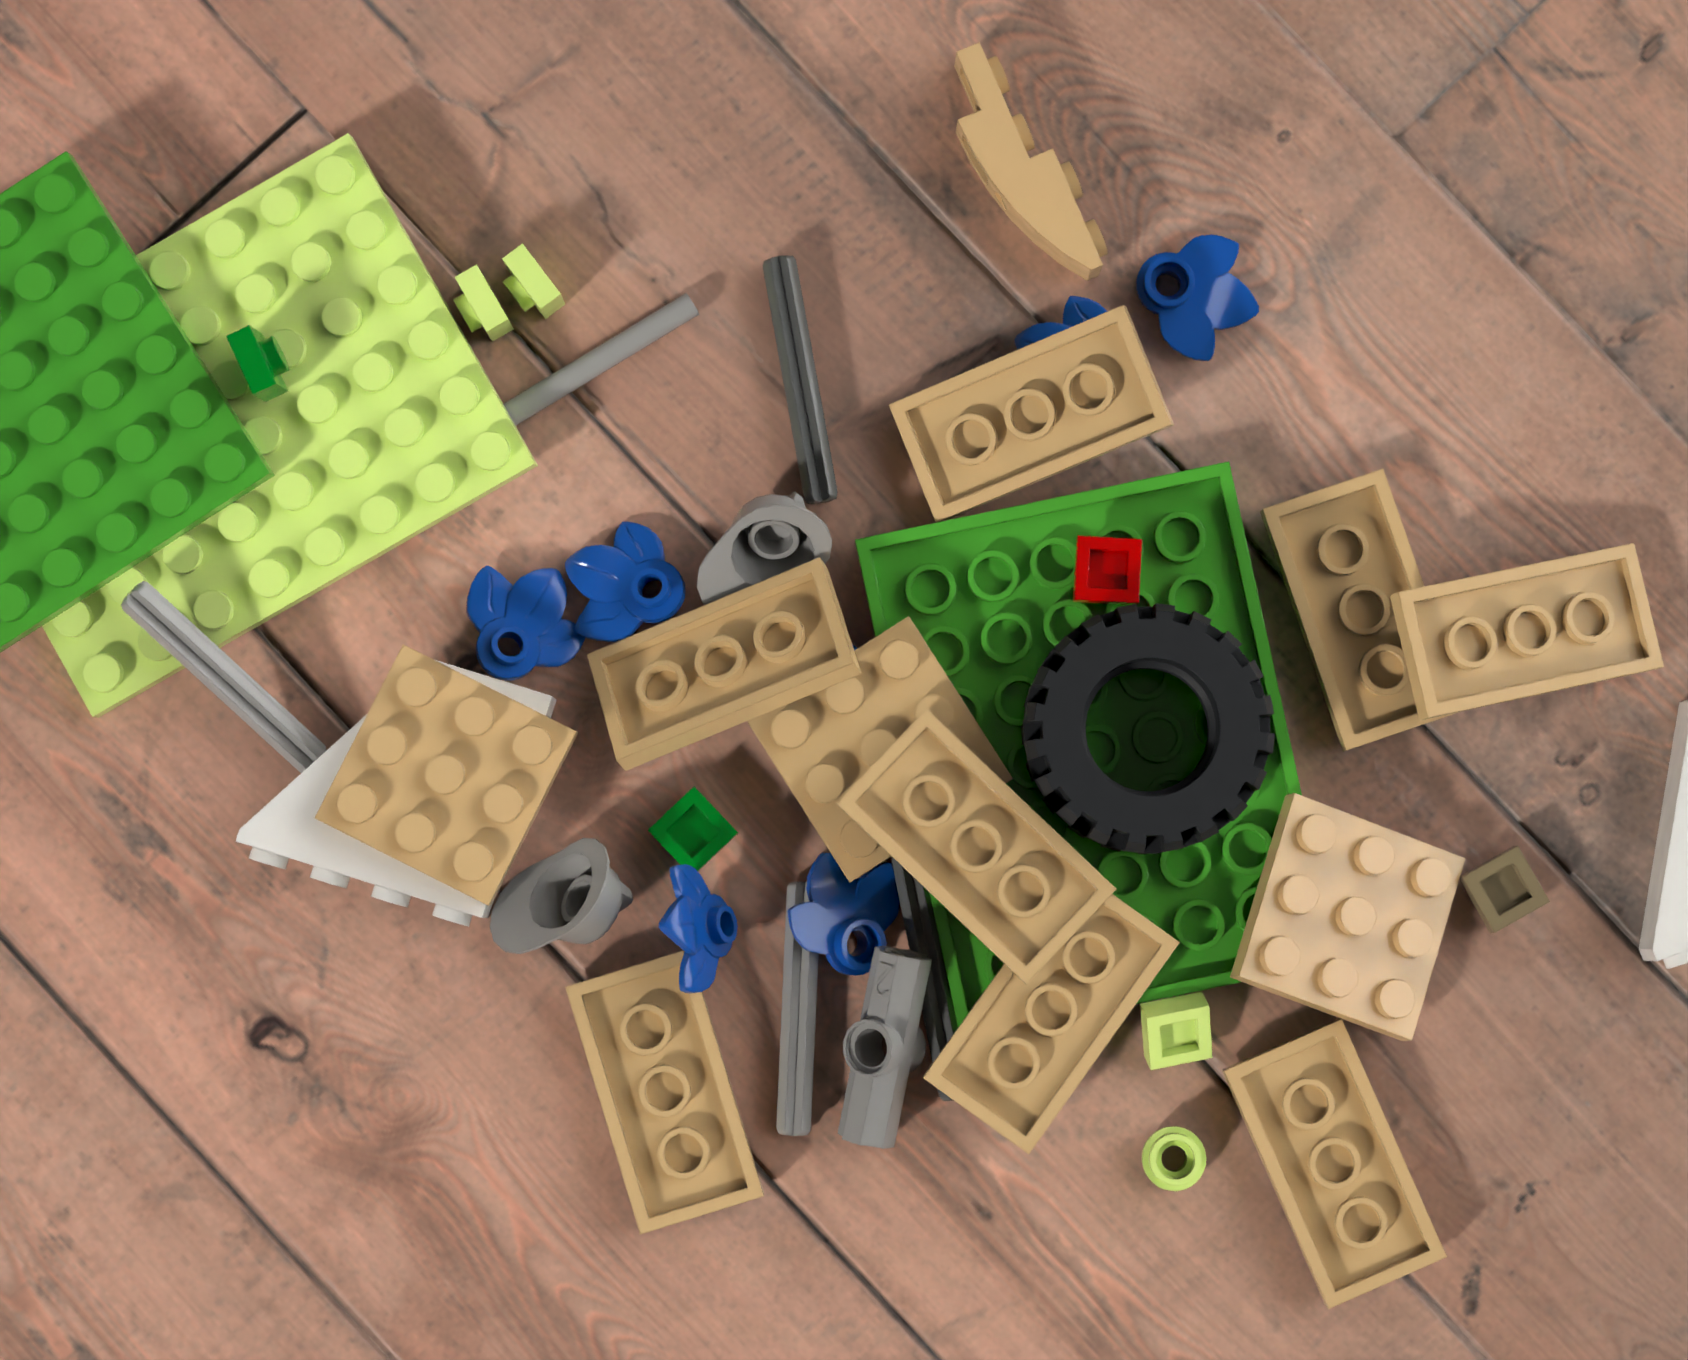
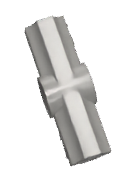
M875 946L860 1021L855 1022L847 1030L843 1040V1054L846 1063L850 1067L837 1133L842 1136L843 1140L882 1149L895 1146L908 1076L910 1072L914 1071L922 1063L926 1050V1041L923 1031L919 1027V1021L932 959L927 958L925 954L889 946ZM883 1038H885L887 1044L886 1056H884L882 1050Z

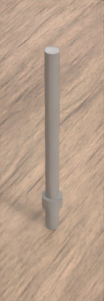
M685 293L513 397L503 405L516 426L698 316L699 313L688 294Z

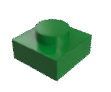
M248 325L226 336L254 396L267 402L288 392L281 374L290 370L289 365L273 335L264 339L262 333Z
M695 786L648 829L652 836L680 865H691L697 871H700L739 834Z

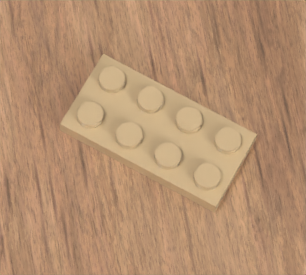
M1124 305L889 404L935 522L953 518L1174 425L1127 307Z
M1384 469L1262 509L1260 514L1343 752L1453 715L1448 714L1419 721L1390 595L1400 591L1424 587Z
M1634 543L1414 588L1390 595L1419 721L1664 667Z
M820 557L587 654L616 761L625 771L862 674L828 568Z
M927 708L836 803L1025 984L1043 968L1116 890L1103 875Z
M1112 894L1027 984L1003 964L926 1071L923 1078L1027 1154H1030L1180 942Z
M684 951L565 987L640 1235L764 1196L703 992L689 994L681 992L679 989V971Z
M1338 1018L1222 1069L1324 1304L1328 1309L1447 1257L1342 1019Z

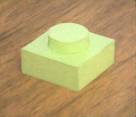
M523 243L502 258L511 274L502 282L524 312L535 305L542 316L547 319L565 305L561 293Z
M477 264L455 276L463 294L454 298L453 301L471 332L484 327L493 342L514 330Z
M1202 991L1140 1004L1144 1057L1150 1070L1213 1058L1210 1008Z

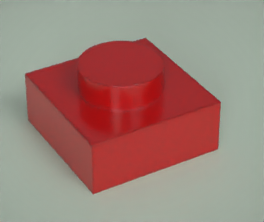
M1078 535L1076 538L1073 602L1138 605L1142 539Z

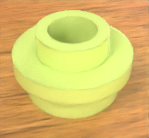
M1178 1126L1161 1128L1155 1131L1144 1144L1142 1150L1144 1172L1151 1182L1164 1190H1185L1193 1186L1201 1178L1205 1170V1148L1201 1140L1188 1129ZM1170 1146L1180 1147L1185 1154L1184 1164L1177 1170H1168L1162 1164V1154Z

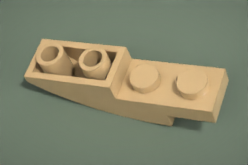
M980 42L957 51L954 67L974 113L958 119L956 135L979 178L1010 220L1035 245L1059 264L1087 281L1099 276L1103 266L1100 257L1108 254L1107 247L1095 220L1092 219L1084 222L1075 199L1082 197L1083 193L1071 163L1067 161L1060 164L1054 149L1029 158L1027 151L1035 148L1034 141L1022 114L1019 113L1015 116L1010 114L1002 95L1009 92L1010 87L998 57L993 56L987 59Z

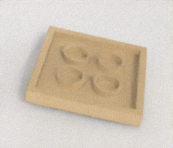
M909 616L854 650L862 674L747 721L849 883L887 860L891 855L836 803L926 708L1003 782L1007 783L1013 779Z
M403 644L315 819L491 906L578 732Z
M1297 793L1285 795L1230 978L1400 1041L1412 1040L1465 858Z

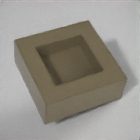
M1519 846L1509 848L1461 875L1459 879L1490 933H1496L1550 902Z

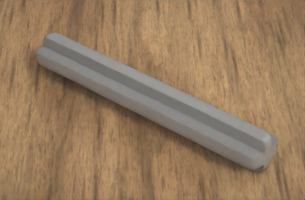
M142 581L125 596L121 604L123 611L300 773L327 751L326 746L148 582Z
M798 881L789 883L787 887L776 1123L778 1133L788 1136H805L811 1131L819 956L818 953L806 951L801 947L790 929L788 909L796 904L809 902L806 891L807 882Z

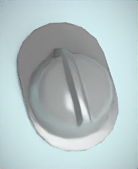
M795 491L789 496L769 494L749 501L742 506L735 516L731 527L709 550L698 569L697 589L702 603L706 605L819 557L826 564L830 558L832 538L827 525L815 513L806 509L803 497Z
M582 838L570 844L562 851L529 866L508 883L500 893L492 910L490 930L493 941L505 952L515 954L536 950L555 940L576 944H590L600 939L610 929L618 913L632 903L633 894L621 882L618 874L609 867L610 860L606 847L597 839Z

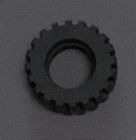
M1155 603L1152 607H1137L1136 604L1117 607L1112 612L1103 615L1097 614L1081 623L1079 627L1065 636L1052 649L1038 669L1025 700L1024 721L1021 726L1022 745L1025 747L1027 758L1026 767L1031 781H1035L1046 806L1053 814L1056 813L1066 822L1070 830L1082 838L1086 837L1101 844V847L1118 852L1157 854L1182 849L1202 842L1219 833L1221 828L1230 821L1235 820L1247 808L1248 805L1246 803L1254 791L1260 789L1267 774L1264 768L1268 755L1273 753L1275 734L1270 733V716L1274 714L1271 695L1265 696L1260 682V678L1264 676L1255 660L1249 662L1239 649L1242 643L1229 631L1222 633L1210 625L1212 619L1195 611L1191 614L1177 611L1174 605ZM1137 669L1159 670L1182 680L1200 700L1207 720L1206 746L1196 767L1179 783L1157 791L1130 789L1110 779L1094 761L1086 739L1087 714L1098 691L1114 677Z

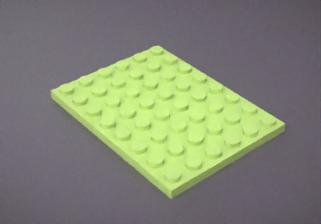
M349 133L136 255L275 476L42 626L92 717H101L185 668L122 609L121 604L125 596L142 581L148 582L214 644L221 648L538 466L360 149ZM248 325L262 333L264 339L272 335L275 337L290 369L281 374L288 392L267 402L252 394L226 337Z

